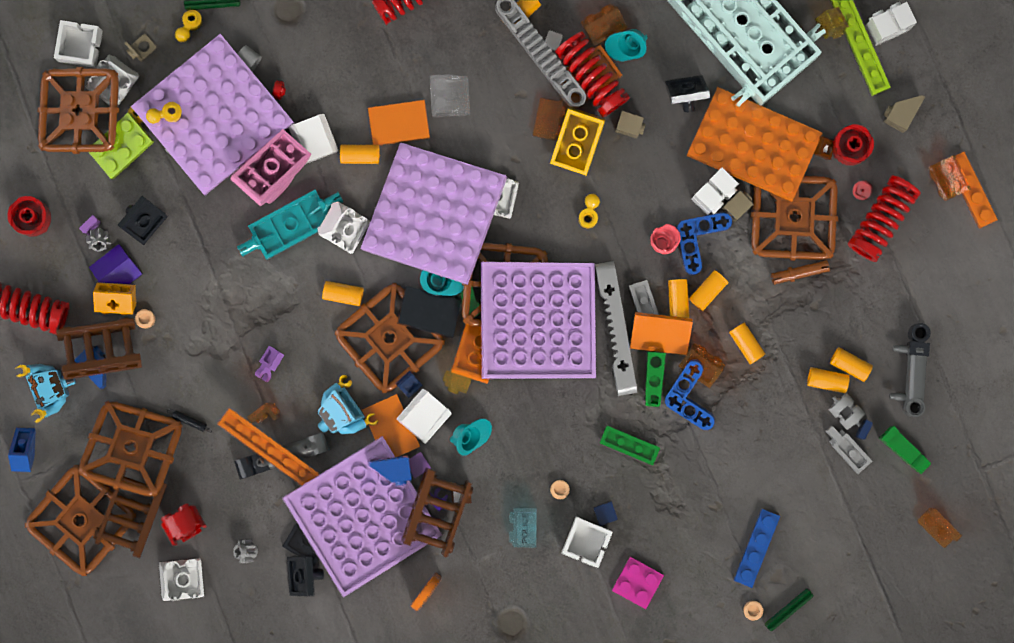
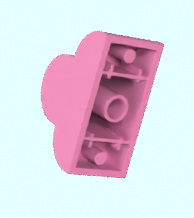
M282 129L231 176V180L259 206L264 205L266 202L270 204L285 191L294 176L307 163L311 153Z

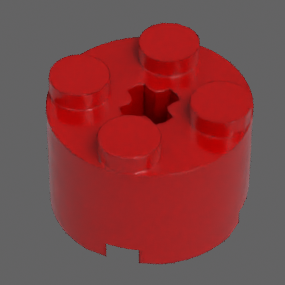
M857 124L844 127L833 139V156L842 164L849 166L862 163L871 155L874 148V140L868 129ZM852 141L854 142V146H856L854 149H852L851 145H849Z
M22 196L16 199L8 209V222L15 231L25 236L34 237L41 235L48 230L51 223V212L48 206L32 196ZM30 213H31V214H32V218L27 219V216H29Z
M188 503L178 508L179 512L173 515L170 513L161 518L163 522L161 526L173 546L178 545L177 541L180 539L182 542H185L202 531L201 527H207L195 505L189 506Z

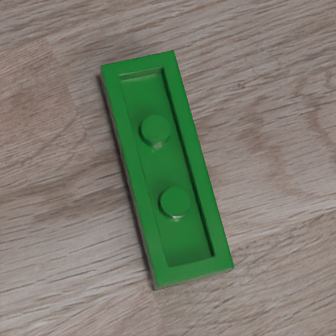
M606 426L600 440V444L652 466L660 450V447L610 426Z

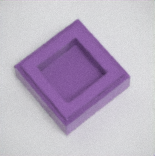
M92 215L79 229L84 234L89 235L90 230L100 225L101 221Z
M421 452L409 459L410 472L414 478L423 474L426 467L431 468Z

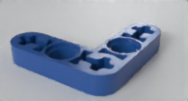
M719 213L687 219L678 224L677 229L681 237L679 245L684 269L687 274L696 275L702 269L696 236L727 230L732 224V218L729 214ZM721 217H724V220H728L725 227L722 224L715 225L716 229H713L711 218H714V222L720 221ZM702 220H706L710 224L709 229L706 231L701 230L699 227V223ZM683 224L691 228L688 231V236H693V239L682 241V238L686 237L685 232L680 230V228H683ZM688 242L693 243L695 246L692 253H687L684 250V245ZM696 254L697 258H693V262L698 264V267L693 272L692 269H688V266L691 264L690 258L686 260L685 256L691 257Z
M693 359L687 363L667 393L665 404L668 408L699 428L709 430L714 426V415L687 397L704 369L701 361ZM690 365H698L699 372L695 371L692 377L688 376L692 369ZM680 380H687L690 386L687 389H682L679 386ZM677 396V401L681 404L683 400L685 401L681 410L679 409L680 404L677 402L670 403L671 399L669 397ZM686 406H693L695 413L693 415L686 414ZM701 411L702 413L700 414V416L703 418L709 417L710 424L706 423L704 425L702 423L703 419L698 417V419L696 420L694 418L698 415V412Z

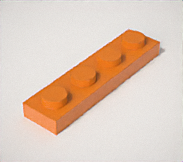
M965 152L945 160L978 228L980 229L997 221L998 219Z

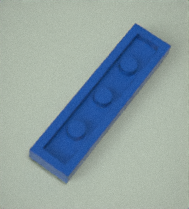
M761 509L734 581L751 588L753 587L780 519L779 515Z

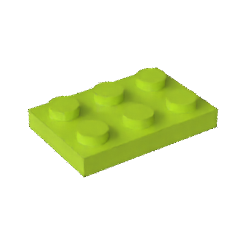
M127 113L117 122L115 148L112 151L89 153L110 179H114L150 147L154 140L131 113ZM98 139L94 144H103V142Z

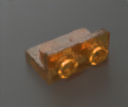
M614 5L604 6L599 13L590 14L581 22L593 46L605 41L610 35L627 29L619 9Z
M540 98L533 136L555 141L562 128V125L558 124L560 117L564 118L566 106H562V100L558 102Z
M955 155L929 166L930 177L935 181L938 187V194L944 201L971 190Z
M694 343L680 362L679 367L684 369L687 363L693 359L701 361L704 369L698 381L710 388L722 373L725 364L719 357L709 354L705 347ZM695 364V366H691V365H690V367H691L692 369H691V372H690L689 374H690L691 376L693 375V373H694L695 371H698V372H699V370H698V365H696V364Z
M267 402L247 418L251 424L255 422L259 424L269 417V414L275 421L280 418L278 415L280 411L274 403L270 404Z
M929 508L917 520L943 548H946L952 541H958L962 537L935 508Z

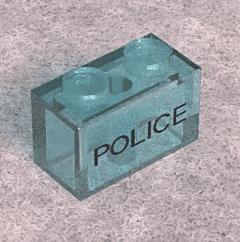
M513 508V512H510L509 523H513V531H509V543H513V547L536 548L537 508Z

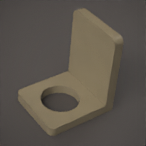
M143 34L132 45L127 41L125 42V45L128 47L127 53L133 59L137 57L141 62L157 49V46L146 34ZM143 41L148 42L150 46L146 52L139 50V44Z

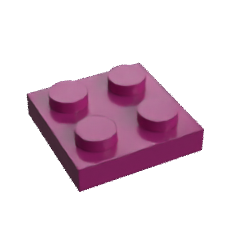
M629 557L612 591L646 609L664 575Z

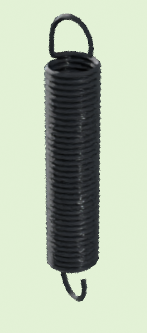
M177 410L171 415L172 418L202 432L208 428L203 422Z

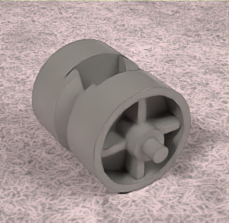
M847 393L840 398L834 396L832 398L834 402L828 410L835 418H840L839 422L846 430L853 425L859 427L861 425L859 421L865 415V412L858 405L854 406V400Z

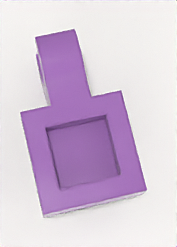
M268 346L259 361L262 365L255 372V376L260 379L262 377V380L268 382L271 379V370H276L284 354Z

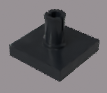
M703 75L665 81L671 103L683 102V111L686 113L689 112V108L691 112L695 111L694 100L710 98L709 89Z
M141 196L134 205H129L126 208V215L118 223V226L142 245H145L168 216L145 197Z
M310 556L287 557L289 596H315L314 580H322L324 578L323 569H313L312 557Z

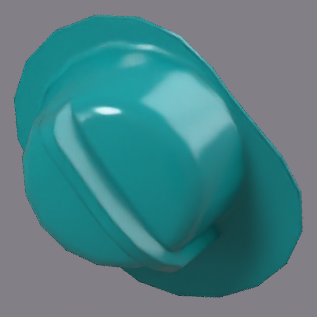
M637 29L614 33L606 39L605 50L611 58L617 61L638 59L646 53V40L648 37Z
M424 270L421 272L420 284L430 294L453 296L461 293L464 289L460 282Z
M478 419L471 424H460L454 430L450 441L457 447L460 455L466 456L487 442L492 432V425L487 419Z

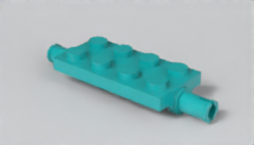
M313 190L248 225L253 236L252 239L237 246L240 254L244 257V255L258 248V250L262 251L266 260L318 233L317 228L321 226L331 208V204L344 202L341 195L337 192L323 200L320 199L317 191Z

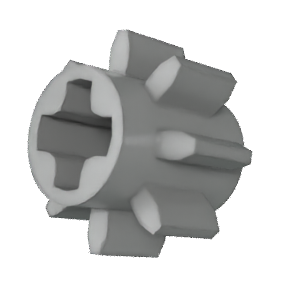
M101 228L90 230V235L86 236V243L89 244V249L97 252L106 250L107 244H111L108 231H104Z
M251 539L240 540L234 547V557L240 559V563L253 562V558L257 556V546L251 544Z

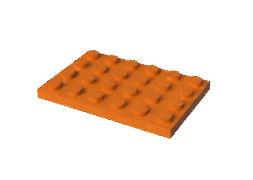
M717 87L687 156L720 170L723 168L731 176L792 202L823 132L749 100H746L738 107L736 104L742 97L732 101L731 97L735 94Z

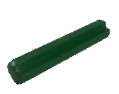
M184 0L185 10L238 7L241 4V0Z
M809 589L801 592L765 622L769 631L775 630L812 599L813 593Z

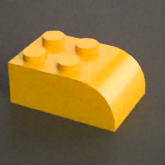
M569 107L550 164L587 175L606 119Z

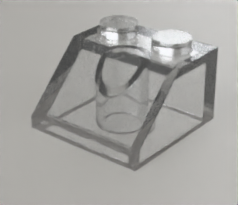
M450 74L430 75L432 117L470 115L468 77Z

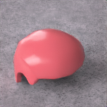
M670 224L657 227L650 236L652 248L661 254H669L675 251L681 240L678 229Z

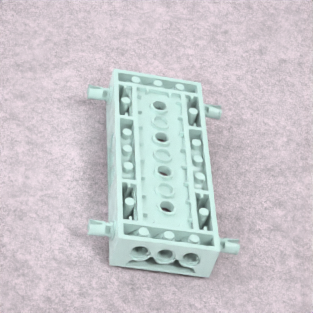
M667 0L743 87L731 97L732 101L742 97L736 104L738 107L749 97H752L758 105L762 106L822 53L814 42L826 33L825 29L815 33L821 26L817 23L806 34L777 0ZM744 15L747 18V23L740 25L737 22V17ZM764 44L771 45L772 52L769 54L764 53L762 46Z

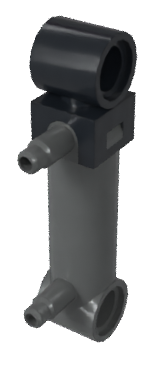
M924 323L914 324L909 328L908 337L911 341L907 342V345L893 346V351L906 353V356H908L905 393H890L889 398L905 401L902 409L908 417H919L925 412L927 357H929L930 343L924 342L929 339L931 331L929 326ZM917 328L922 329V338H918L915 335ZM913 402L918 406V410L915 413L910 410V405Z
M324 432L282 446L300 460L330 451ZM259 454L234 461L240 480L277 468Z

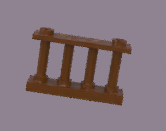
M121 318L113 322L74 328L63 327L60 330H56L58 341L64 340L67 364L62 365L64 380L142 368L140 353L136 354L133 352L130 330L135 329L134 318ZM122 331L126 354L116 357L114 356L110 333ZM103 334L106 358L96 360L94 358L91 336ZM72 339H84L87 358L85 362H75Z
M426 467L401 539L402 543L411 546L412 541L426 543L441 548V554L444 557H448V554L452 553L455 543L453 539L466 500L471 497L473 492L472 483L466 480L464 486L437 478L435 471ZM436 485L461 493L458 504L432 497L429 494L430 487ZM431 504L455 512L452 522L449 523L424 515V512H422L424 505ZM424 522L449 530L446 540L442 541L418 533L416 530L418 523Z
M125 470L122 481L148 488L145 483L125 477L127 472ZM163 483L162 488L157 493L158 495L154 496L152 504L148 503L147 505L118 495L120 488L119 490L115 489L101 528L97 527L93 536L96 539L95 543L99 545L101 539L118 544L129 548L133 552L132 556L140 559L167 484ZM115 502L144 512L147 515L145 522L138 523L112 514ZM108 521L137 530V533H140L138 541H130L104 532Z

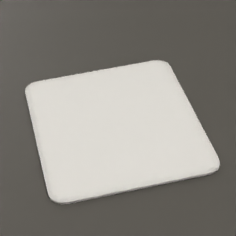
M549 30L545 42L552 50H556L561 43L563 35Z

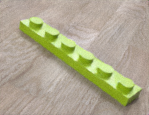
M830 0L871 95L873 96L890 89V84L853 0Z

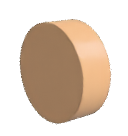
M142 309L137 312L135 322L141 328H150L155 323V315L150 310Z
M557 480L552 483L550 492L554 498L564 499L568 496L570 488L565 481Z
M748 601L743 607V613L749 620H758L763 614V607L757 601Z

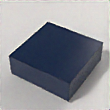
M410 371L395 383L408 398L423 386Z
M863 420L855 437L860 440L866 439L873 423L869 420Z
M612 501L593 508L599 526L618 520Z

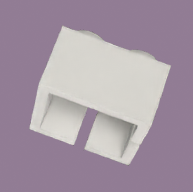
M898 2L890 6V9L886 12L880 10L874 13L873 17L869 18L866 28L874 45L877 46L909 31L917 22L908 3L901 4Z
M60 20L54 58L61 63L96 68L99 55L96 47L100 48L103 31L98 26L81 24L80 26L75 22Z
M721 168L691 200L707 215L710 212L715 214L724 204L722 200L725 198L728 201L737 191L735 187L739 183Z
M575 517L562 549V554L577 560L582 556V562L598 568L604 555L601 546L607 547L613 532Z

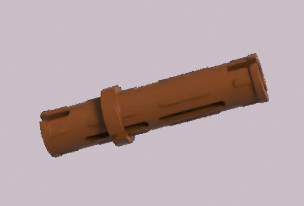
M827 260L797 268L789 267L787 270L771 273V278H773L771 280L773 285L787 281L795 282V279L830 272V268L827 267L829 263Z

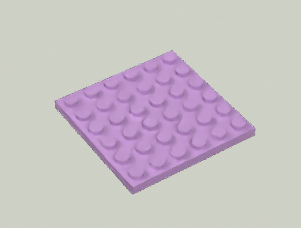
M221 34L131 106L204 195H207L252 158L282 129L286 130L294 123ZM168 102H175L181 107L182 115L176 122H168L161 118L158 123L152 124L146 119V113L149 109L156 108L161 111ZM173 108L169 109V110H168V113H169V114H174V113H175V109H173Z
M400 143L360 249L468 285L507 176Z
M481 262L482 379L596 378L595 263Z
M383 436L282 497L343 597L427 545L419 541H412L411 546L401 541L417 495L411 482L407 481L405 485L396 486L395 483H391L368 466V461L395 457ZM424 506L422 511L424 515L431 516ZM424 522L417 525L416 530L420 534L436 539L442 536L436 526Z

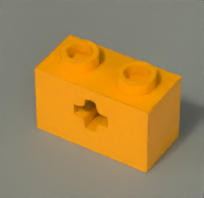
M97 282L93 291L94 312H101L102 314L118 313L121 315L133 314L136 307L135 285Z

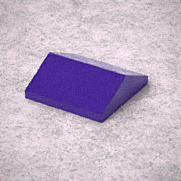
M120 244L89 267L99 283L131 284L143 274Z

